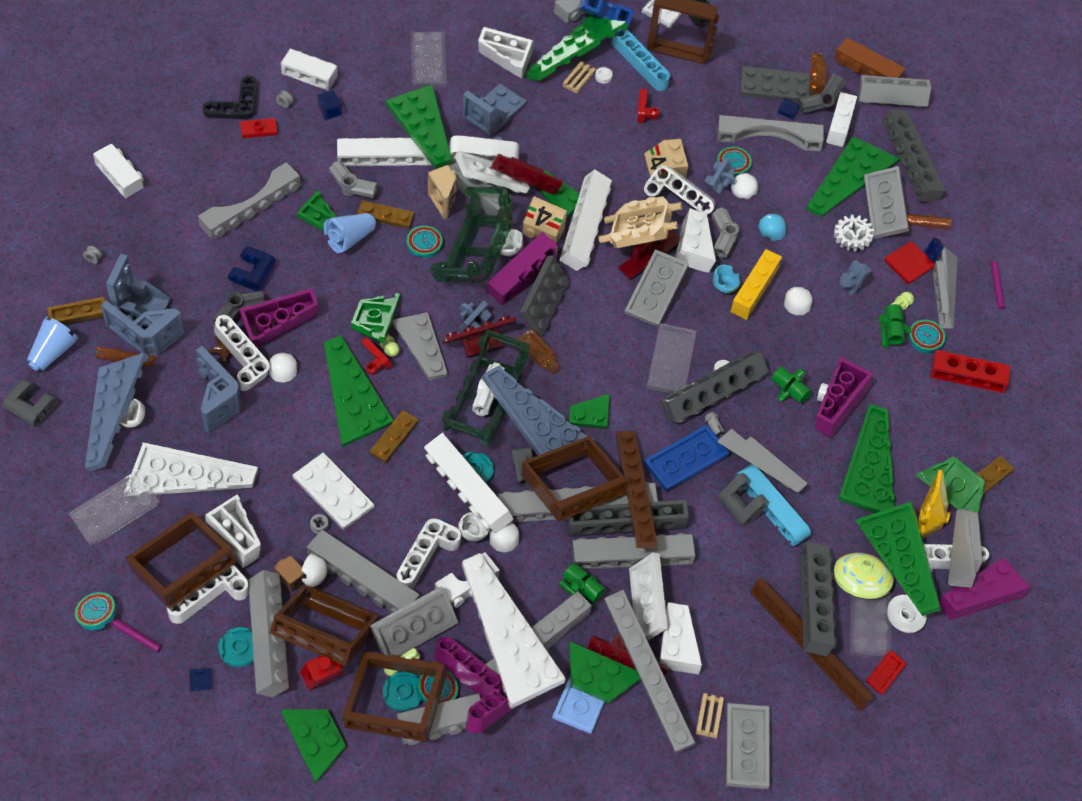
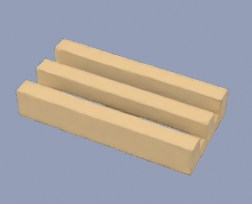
M581 61L565 79L563 87L578 93L593 76L596 69L594 67L591 69L588 64L585 66L584 62ZM588 71L587 75L581 80V82L576 86V88H574L576 83Z
M703 693L696 734L717 738L724 697L716 698L715 695L707 696L706 693ZM707 700L710 701V705L706 722V728L704 731L701 730ZM716 702L718 703V707L714 724V730L713 732H709L714 703Z

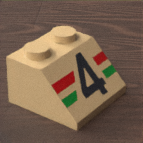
M681 139L663 140L644 153L650 177L658 167L668 165L686 178L688 164ZM661 169L660 176L667 178L668 171Z
M448 165L428 172V195L444 220L449 216L455 201V192H457V176Z
M533 197L523 222V233L529 238H536L544 232L557 244L565 231L567 210Z

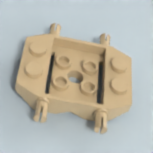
M663 196L626 203L616 214L604 217L605 224L613 223L611 233L599 236V242L610 241L614 248L665 239L667 238L668 230L678 229L677 221H670L672 211L682 210L681 202L670 204Z

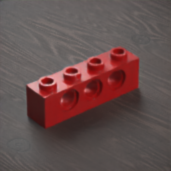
M936 350L932 358L930 378L1004 393L1009 382L1010 365Z

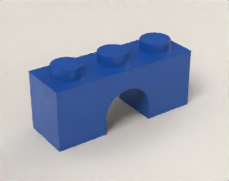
M581 0L578 6V10L594 17L624 21L627 23V26H629L634 13L633 10L620 4L613 5L604 0Z

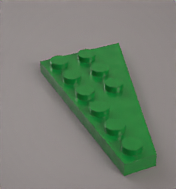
M593 16L587 17L583 23L575 27L551 51L543 55L536 64L532 65L525 72L526 77L531 80L540 81L555 72L557 66L570 63L572 57L576 55L580 57L600 45L602 39L615 36L614 32L617 30H625L628 28L627 23Z
M432 85L385 100L386 107L435 170L451 164V155Z
M853 136L807 205L806 210L820 217L825 216L842 201L847 200L852 194L865 187V174L888 169L897 164L900 158Z
M339 335L324 342L343 448L390 426L394 420L342 336Z
M869 404L838 501L873 513L893 508L895 501L892 485L893 472L887 409Z
M912 502L856 519L855 521L920 614L924 616L942 610Z

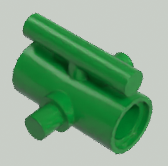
M897 304L886 306L885 314H881L878 318L881 329L882 348H889V344L898 345L905 341L904 333L909 334L911 328L903 322L902 307Z
M783 366L776 370L771 380L781 388V393L777 397L778 400L783 402L786 397L791 396L801 404L812 396V390L801 382L803 380L802 376L805 374L802 368H799L793 374Z
M576 563L571 564L563 574L564 579L559 583V586L571 596L578 591L592 605L591 609L594 606L593 603L597 602L606 590L597 581L595 575L588 574Z

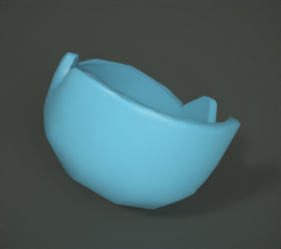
M767 214L759 221L758 228L763 237L767 236L772 241L781 240L786 235V222L780 215Z
M730 265L718 266L713 274V285L723 293H732L740 285L739 274H735L732 270L733 267Z

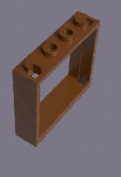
M655 0L647 50L706 65L707 58H711L713 52L710 48L714 46L715 38L712 36L715 37L717 26L715 24H718L720 14H717L718 6L693 0ZM662 9L710 20L704 49L658 37Z
M590 436L522 462L521 476L558 522L626 495L627 479ZM587 455L608 482L558 501L537 474Z
M194 512L189 513L125 557L131 571L169 609L237 563L232 548ZM197 529L219 551L164 588L143 566Z
M304 584L274 616L270 634L346 666L372 636L373 631L370 625L378 621L379 615ZM305 606L361 631L351 643H348L294 620L292 617Z
M374 651L371 653L364 652L342 716L345 728L427 742L447 678L445 665L435 661L425 662L417 658L407 659L398 655H382ZM370 666L434 677L420 723L355 712Z

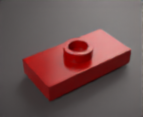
M276 118L240 121L242 139L277 135Z
M888 650L865 682L877 693L883 695L906 665V662L892 650Z

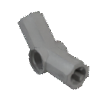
M336 161L329 167V172L341 187L344 195H360L375 198L377 191L376 182L357 179L354 174L350 173L343 162Z
M722 207L713 212L711 216L720 232V236L713 248L714 254L721 259L727 258L733 244L736 242L739 231L738 225L732 221L728 211Z

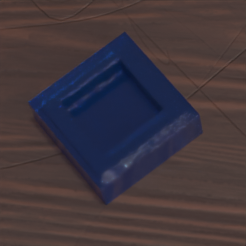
M784 98L777 113L793 120L800 104Z
M934 237L924 252L929 260L935 262L944 246L938 238Z
M211 668L189 670L190 691L212 690Z

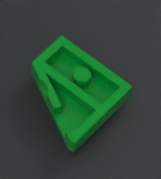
M316 191L297 212V218L324 232L325 221L336 217L334 212L330 210L327 202H324L321 198L319 191Z
M606 394L570 406L569 423L577 427L607 429L609 395Z

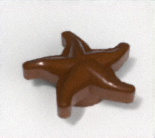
M215 336L218 344L208 350L211 355L218 354L222 363L226 364V359L233 356V354ZM233 338L231 341L236 343L237 339Z

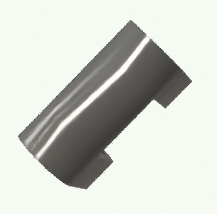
M24 379L6 396L2 407L33 427H37L56 406L57 398L46 393L34 406L25 400L34 391V384Z
M745 473L736 476L718 495V499L742 527L753 522L769 505V501L762 494L754 498L748 505L742 500L739 494L751 482Z

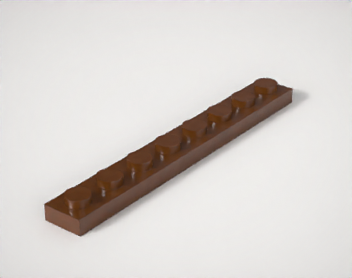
M617 431L616 442L622 474L627 479L626 495L636 548L657 547V538L635 431Z
M761 577L754 583L750 593L803 649L802 620ZM831 651L828 656L807 653L860 711L868 706L873 696Z

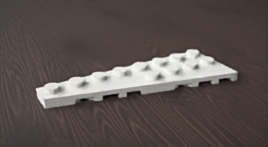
M479 553L463 560L462 568L468 585H470L473 600L476 603L478 615L482 621L484 633L491 654L494 656L497 671L501 677L510 708H514L565 683V677L482 555Z

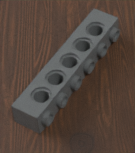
M890 109L882 122L919 201H938L946 190L908 111Z
M751 350L662 398L660 403L667 420L676 423L684 422L686 417L700 413L702 408L715 405L717 400L731 396L732 392L737 389L746 388L748 383L761 380L763 375L769 372L763 355L759 351Z
M686 500L649 502L655 531L686 529L689 518ZM628 504L599 505L566 519L568 536L633 532Z
M807 541L800 552L803 650L807 653L828 656L830 651L835 648L837 641L836 637H834L836 622L833 620L835 604L832 603L834 588L831 585L833 571H831L830 566L832 555H830L829 546Z

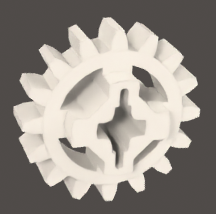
M851 215L850 219L845 216L843 221L839 220L838 225H835L834 237L836 238V243L841 242L840 247L846 246L847 251L850 248H853L854 252L857 251V248L864 250V245L868 247L873 239L874 229H871L872 224H866V218L860 220L861 216L854 218Z

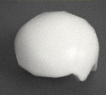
M748 173L737 175L735 177L736 182L731 184V190L738 198L750 199L753 195L756 196L758 194V182L754 176Z
M516 229L502 231L501 237L496 239L497 251L503 256L510 257L520 253L523 249L522 233Z
M793 287L786 293L784 306L789 313L804 315L810 311L813 301L812 295L803 287Z
M277 353L270 358L269 375L275 381L288 382L297 375V362L291 354Z
M135 398L131 401L126 416L121 418L119 424L127 428L140 425L145 417V406L141 401Z
M472 512L463 515L458 524L461 536L471 542L482 540L488 534L490 528L486 530L480 522L482 518L479 515L475 517Z
M509 522L495 534L490 529L491 546L495 550L504 553L514 550L519 543V530L515 524Z
M310 554L302 567V572L307 576L306 579H302L305 585L309 587L320 585L327 575L326 562L314 554Z

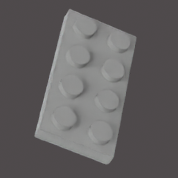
M899 166L865 174L864 179L872 224L871 229H874L873 238L877 239L909 231Z
M655 250L625 309V314L659 328L687 271L689 263Z
M441 586L370 625L382 655L401 656L458 624V620L446 590Z
M727 703L726 786L757 789L769 788V706Z

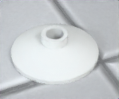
M908 595L896 596L888 604L887 615L889 621L898 630L914 633L925 625L927 615L922 616Z

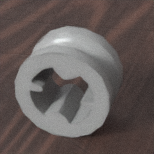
M283 90L280 92V95L276 96V101L282 107L288 108L289 104L293 103V97Z
M88 246L83 253V257L85 260L97 264L102 257V253L99 249Z
M317 514L310 520V527L314 533L318 534L321 530L327 531L329 525L326 516ZM322 521L324 526L316 527L315 522Z

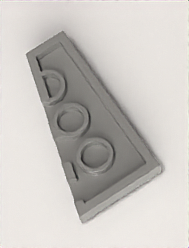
M428 312L394 319L392 322L393 327L398 331L399 336L417 360L418 365L428 380L447 377L448 373Z

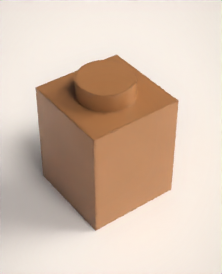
M291 556L281 559L274 567L275 573L280 574V582L290 592H293L304 583L302 579L307 578L306 574L302 572V567Z

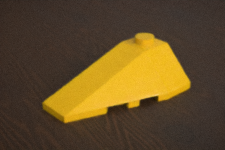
M938 470L920 509L918 524L922 539L941 530L944 523L947 524L949 521L950 512H947L948 500L942 470Z

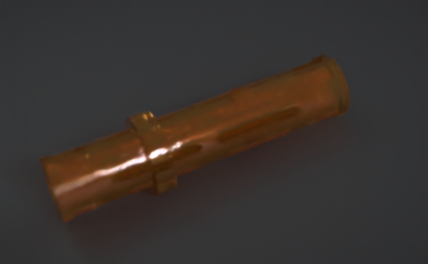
M907 213L909 225L927 226L929 229L934 227L950 229L951 218L935 217L933 214L926 216Z
M97 346L96 351L104 352V354L95 353V358L109 359L112 362H117L140 353L123 351L116 347L111 349ZM149 355L148 360L155 361V355ZM143 362V366L153 368L154 362Z

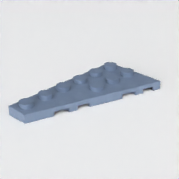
M145 352L99 367L85 469L88 471L103 468L107 464L114 446L112 440L115 433H119L121 429L119 423L121 418L126 416L136 391L134 388L136 380L142 376L143 371L141 367L143 362H147L149 355Z
M497 366L482 375L481 378L537 456L587 437L580 431L579 427L573 426L565 420L561 413L544 400H539L535 397L531 390L525 389L518 384L517 380L501 367Z

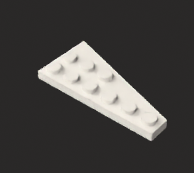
M143 443L124 494L125 497L253 488L258 467Z

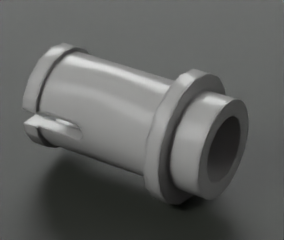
M711 412L704 417L705 424L709 425L716 436L717 434L721 436L725 433L718 420V414Z

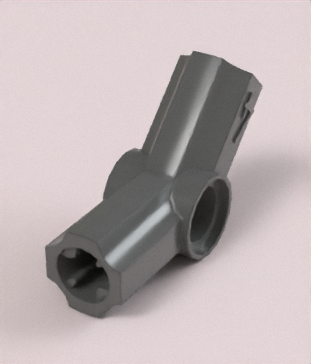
M833 73L820 94L799 99L802 113L832 106L846 81ZM824 95L829 97L828 104L822 101Z
M258 291L247 294L230 293L227 296L225 305L213 318V323L215 324L216 319L221 315H227L234 321L240 315L239 309L265 302L263 292Z

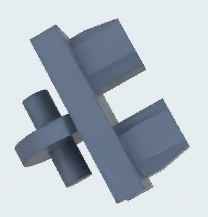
M725 158L722 162L714 164L713 171L715 175H709L705 179L707 187L713 189L718 195L721 194L724 187H727L728 183L734 184L736 182L733 176L735 168L731 166L729 159Z
M855 260L847 272L841 275L839 284L846 288L848 294L852 296L862 286L863 280L869 275L871 269L866 263L860 264Z
M483 300L475 310H473L475 306L473 303L469 305L461 304L459 307L461 311L459 317L463 319L466 316L468 318L458 329L463 332L468 327L474 326L475 329L481 327L474 319L477 317L485 323L492 314L485 308L488 303Z

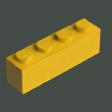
M765 249L734 298L731 313L746 320L748 319L778 271L782 256Z

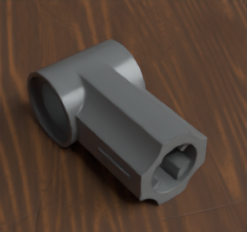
M531 447L511 449V460H513L512 466L515 467L517 485L528 486L521 473L522 462L532 458Z

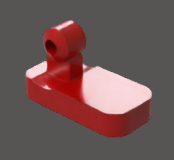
M640 88L637 123H644L645 117L659 118L660 110L658 108L646 107L647 89Z
M367 337L361 341L364 348L375 358L372 363L366 366V370L370 375H375L383 366L386 370L393 366L390 360Z

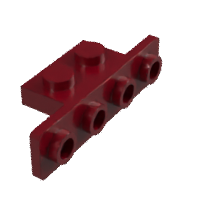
M497 154L491 164V169L553 195L557 194L563 184L562 180L544 173V170L514 157L510 159Z
M668 230V235L665 239L633 245L631 258L619 266V271L629 280H632L646 269L655 250L667 254L678 246L680 237L672 230Z
M505 316L500 318L499 322L492 323V321L481 324L482 327L476 329L472 326L465 328L464 332L459 334L457 332L448 333L442 343L445 345L461 340L466 357L500 348L503 344L498 329L514 324L516 318Z
M619 633L615 635L611 643L596 636L590 638L587 649L636 670ZM658 663L665 678L668 667Z

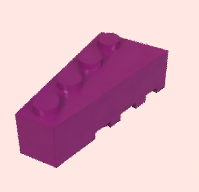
M542 232L495 276L489 279L487 292L501 305H504L535 282L547 256L557 258L558 245Z
M311 288L239 309L240 319L246 336L258 348L318 315V302Z
M840 357L831 383H829L826 395L816 415L815 429L832 437L871 388L873 373Z
M1003 557L976 574L972 588L955 587L944 594L940 600V606L950 620H954L983 609L986 610L999 604L1024 598L1030 587L1006 558Z

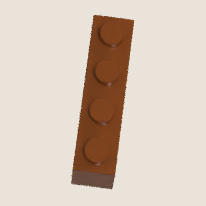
M847 37L837 48L834 60L840 65H844L861 75L903 78L905 68Z

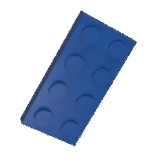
M706 424L644 460V465L664 491L668 492L729 457V451L718 443L719 439Z

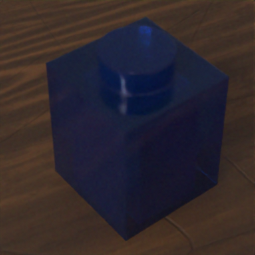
M334 90L317 94L318 106L325 120L342 116L341 104Z

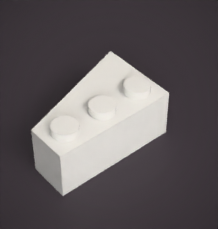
M483 27L478 40L479 53L521 79L523 78L533 52V40Z
M689 209L682 223L675 258L689 263L688 267L709 273L716 259L707 214Z
M238 494L206 514L205 524L232 548L237 562L243 568L259 558L261 544L252 524L248 521L247 513L240 503Z
M667 603V629L662 633L659 664L668 667V670L699 674L702 664L689 608L687 605Z

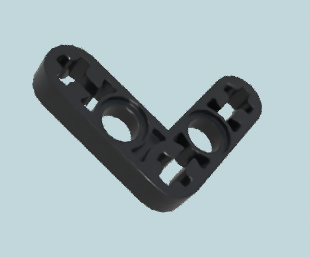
M245 76L241 79L239 102H205L202 106L204 116L220 119L246 120L254 116L257 93L255 77ZM248 83H251L250 89H247ZM244 96L252 97L250 100L243 99ZM245 106H248V111L245 113ZM227 108H230V109L233 110V111L230 112V113L224 112V110L227 109Z

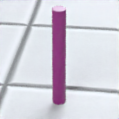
M992 261L990 264L997 308L1004 309L1005 304L998 262Z
M114 618L111 623L108 622V624L156 653L162 648L160 644L117 618Z

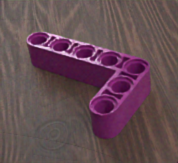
M445 636L437 640L434 655L436 662L445 665L446 670L482 697V699L470 706L465 726L469 732L480 733L513 709L509 706L501 677L452 638Z

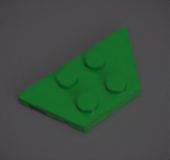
M395 293L394 298L389 299L379 296L373 299L360 300L351 322L352 329L381 343H385L401 299L400 293Z
M951 457L916 474L919 479L931 487L938 470H942L948 502L956 509L973 510V512H977L979 515L986 481L956 457Z
M570 642L569 664L572 688L610 704L617 699L618 695L625 693L637 681H641L636 670Z
M328 709L281 710L284 721L316 783L334 763L337 756L344 751L346 745Z

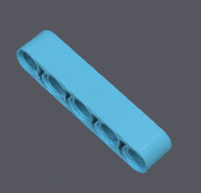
M619 29L614 32L615 36L612 37L611 44L654 89L665 91L668 88L670 73L627 29Z
M750 464L735 474L736 477L741 473H745L751 480L750 484L744 489L750 497L756 498L762 494L769 501V505L763 510L766 512L765 515L775 526L779 527L778 530L787 540L791 541L790 544L792 546L798 545L811 536V530L758 467Z

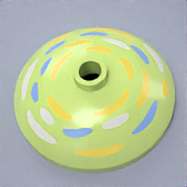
M851 553L842 556L837 560L833 570L834 578L843 590L853 596L865 599H875L886 595L891 590L894 582L893 574L887 565L879 558L866 553Z

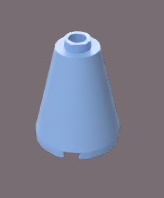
M369 213L329 218L324 223V234L329 236L330 240L327 241L329 246L336 253H343L375 229L376 220Z
M46 316L27 358L28 366L37 372L39 369L43 371L77 341V335L74 333L71 336L68 327L53 318L49 321V317Z

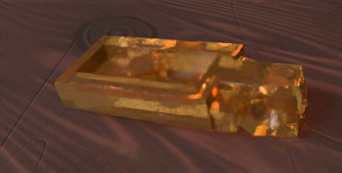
M814 51L810 58L812 63L810 69V95L819 94L826 85V61L823 60V54Z
M532 329L516 338V342L542 369L547 368L552 375L559 371V364L554 356L555 353Z

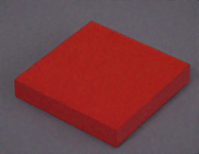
M912 241L884 259V262L907 285L933 270L935 265Z

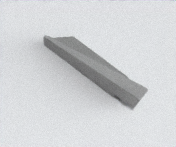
M941 247L938 261H936L932 270L939 325L943 329H953L957 257L946 247Z
M730 429L718 440V443L777 479L787 488H791L799 493L808 484L752 437L745 440L733 429Z
M958 509L956 511L948 585L972 588L976 572L979 571L982 563L978 513L973 512V510Z

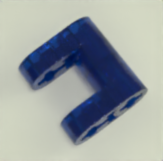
M248 246L243 249L240 257L244 262L254 265L253 269L249 272L233 267L228 274V279L232 283L259 291L275 265L276 259L266 252Z

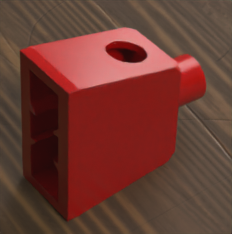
M319 656L305 663L299 673L308 690H311L343 674L344 671L339 663L330 660L328 657Z

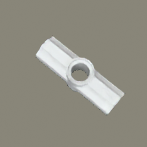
M494 362L493 364H489L486 372L490 371L491 369L497 366L501 367L503 370H505V368H503L499 363ZM481 379L472 411L479 416L488 415L496 397L483 379Z

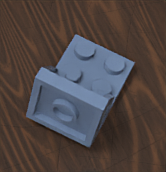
M500 83L484 98L479 94L466 91L463 94L462 118L489 136H493L526 105L527 101Z
M120 254L106 282L110 303L117 305L123 314L131 316L134 321L144 312L168 309L171 302L170 297L147 281L134 278L131 273L128 255Z
M107 300L101 305L106 326L140 353L145 352L149 357L159 356L184 334L181 313L175 308L144 312L134 321L131 316L123 314L117 305H112ZM143 326H149V327H148L147 329H145V330L142 329Z
M201 346L196 350V361L199 364L198 372L204 379L207 377L210 380L203 398L201 414L204 429L210 434L240 412L241 398L238 382Z

